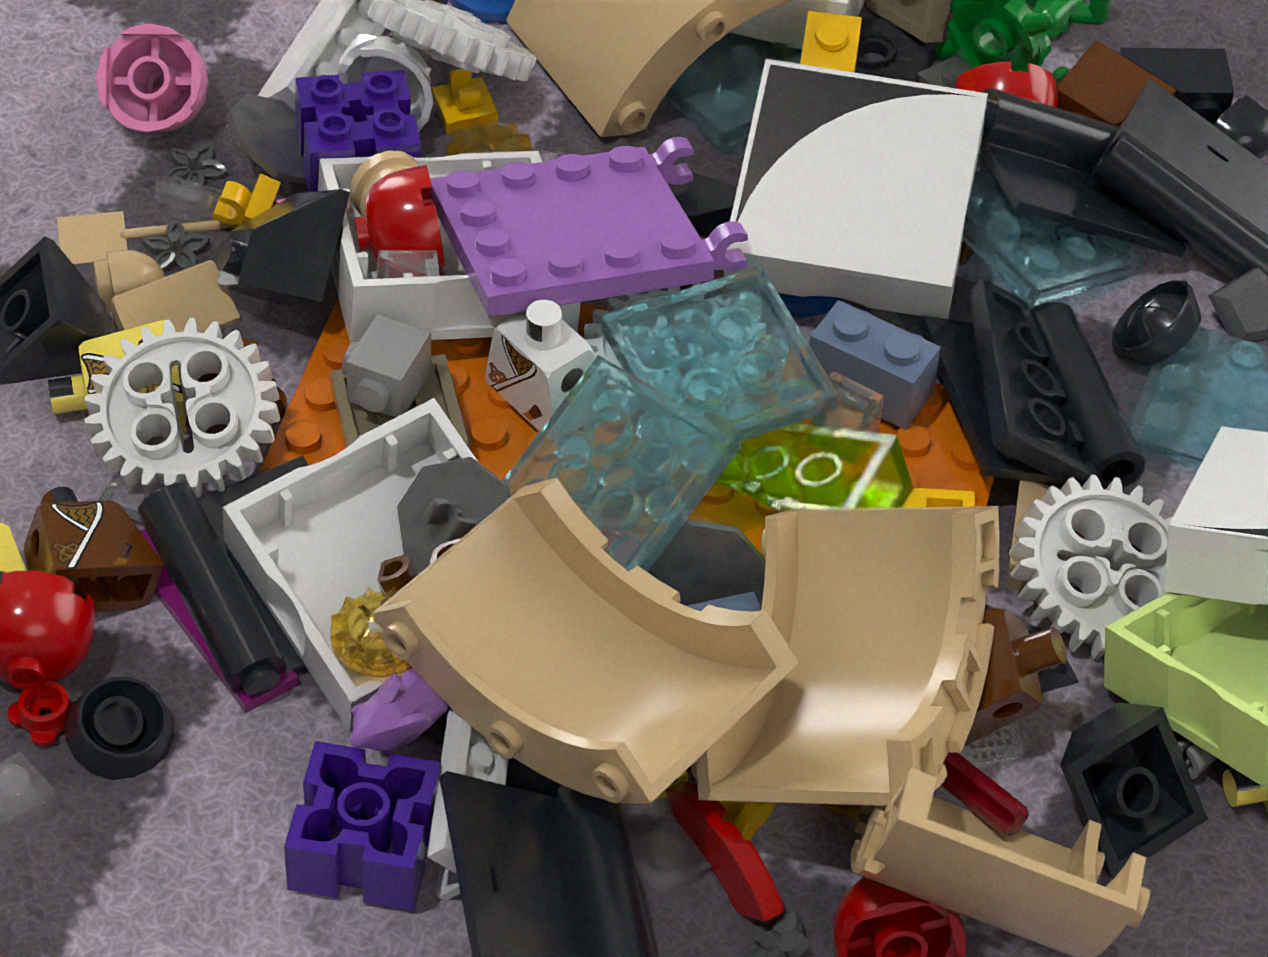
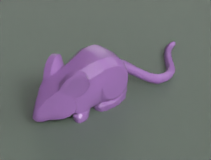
M413 668L400 675L394 673L386 679L380 689L368 701L357 704L351 710L354 715L350 743L355 748L382 751L386 757H390V754H394L399 745L411 743L432 726L443 714L448 716L449 705L433 691Z

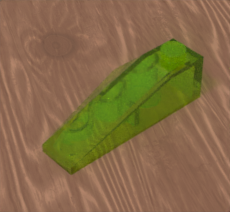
M711 413L704 414L703 426L699 427L692 421L690 416L684 417L679 428L676 429L668 443L689 445L694 457L684 466L780 512L790 509L900 508L913 490L912 481L897 435L726 414L724 419L719 420Z

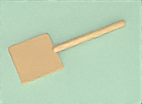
M123 211L57 217L60 249L73 264L91 263L96 260L106 259V252L128 250V238L166 235L167 225L125 229ZM217 220L182 223L185 233L237 228L238 226L227 225Z

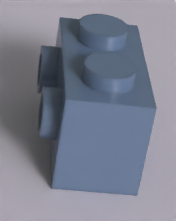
M838 300L810 336L805 383L901 428L907 429L934 392L941 347L917 334H912L881 320L867 311L859 310Z

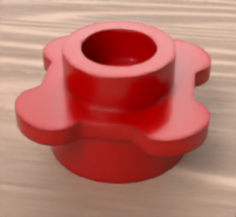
M44 681L40 687L24 689L21 692L18 702L11 704L8 708V720L10 724L22 726L29 732L33 744L49 746L56 741L57 734L65 729V720L74 701H69L68 693L63 686L53 681ZM47 710L51 712L48 716H40L42 711Z

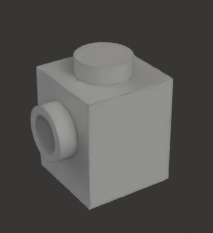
M377 314L360 342L353 341L344 355L342 374L347 375L348 401L360 405L368 411L380 412L394 418L406 413L431 373V332Z

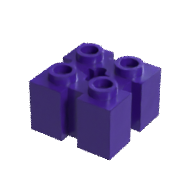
M404 70L361 73V82L343 84L339 75L295 78V129L300 154L304 156V175L308 192L318 191L319 159L372 157L385 151H403L412 157L421 158V141L415 115H410L411 98Z
M315 741L303 780L304 805L296 804L284 845L287 890L338 899L341 886H350L363 889V903L414 912L425 872V847H429L441 762L390 754L388 765L381 766L366 763L365 749Z

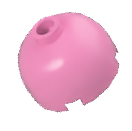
M151 23L130 27L120 34L122 37L117 39L111 48L106 47L100 56L96 83L99 99L104 107L109 110L113 118L125 127L151 135L177 131L191 122L204 105L209 86L206 64L194 44L170 27Z

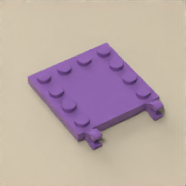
M674 137L666 140L655 153L650 155L645 147L620 146L605 153L585 156L567 154L552 161L532 164L514 162L506 164L499 169L479 172L455 171L446 177L430 179L432 185L429 188L430 199L433 200V204L436 206L437 215L488 317L526 311L531 303L538 300H550L560 306L713 281L714 270L737 271L747 266V259L740 248L727 250L733 243L748 241V234L741 223L730 221L720 224L707 238L701 240L667 184L683 185L693 180V173L686 163L673 165L675 160L680 157L694 155L693 147L687 138Z

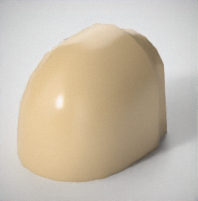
M134 250L106 252V259L93 261L97 293L105 303L106 312H112L111 300L114 296L165 277L159 263L150 256Z

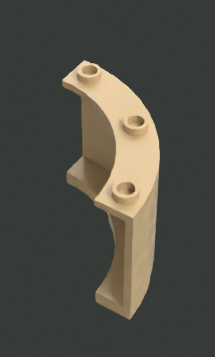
M515 0L506 22L527 48L536 55L537 60L600 137L631 135L646 129L652 115L671 86L705 50L735 27L752 17L793 0Z
M558 478L523 486L381 605L372 615L383 629L382 638L388 649L398 658L407 660L411 667L438 696L473 728L486 737L488 744L498 755L506 759L515 758L545 777L583 794L613 803H652L796 667L799 661L766 610L736 611L708 604L702 611H698L681 604L678 591L659 581L638 565L628 572L603 550L609 540L584 515Z
M998 506L790 509L766 516V527L761 538L762 554L766 560L761 611H767L799 661V664L691 765L693 777L697 780L698 799L887 806L902 785L911 767L937 777L935 791L947 777L943 762L948 752L961 753L975 719L988 670L994 626L983 624L986 588H998L999 581Z
M912 767L887 806L859 805L854 832L863 836L861 841L855 840L851 850V867L854 873L1072 957H1097L1112 944L1126 925L1136 928L1147 908L1150 890L1141 886L1146 857L1133 853L1121 871L1106 887L1097 884L1105 854L1097 851L1102 824L1089 820L1072 849L1022 830L1013 836L1000 834L973 811L934 797L933 793L937 777Z

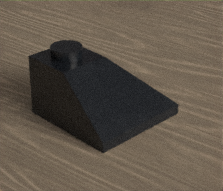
M343 189L297 193L233 229L230 232L229 238L223 241L217 255L216 267L220 271L217 286L277 304L322 303L350 192Z
M44 236L0 277V385L81 374L78 346L83 341L110 334L106 306L56 242Z
M1118 703L1072 731L1060 767L1084 825L1086 826L1089 820L1102 824L1097 851L1105 854L1102 868L1111 879L1117 876L1133 853L1148 858L1208 819L1163 707Z

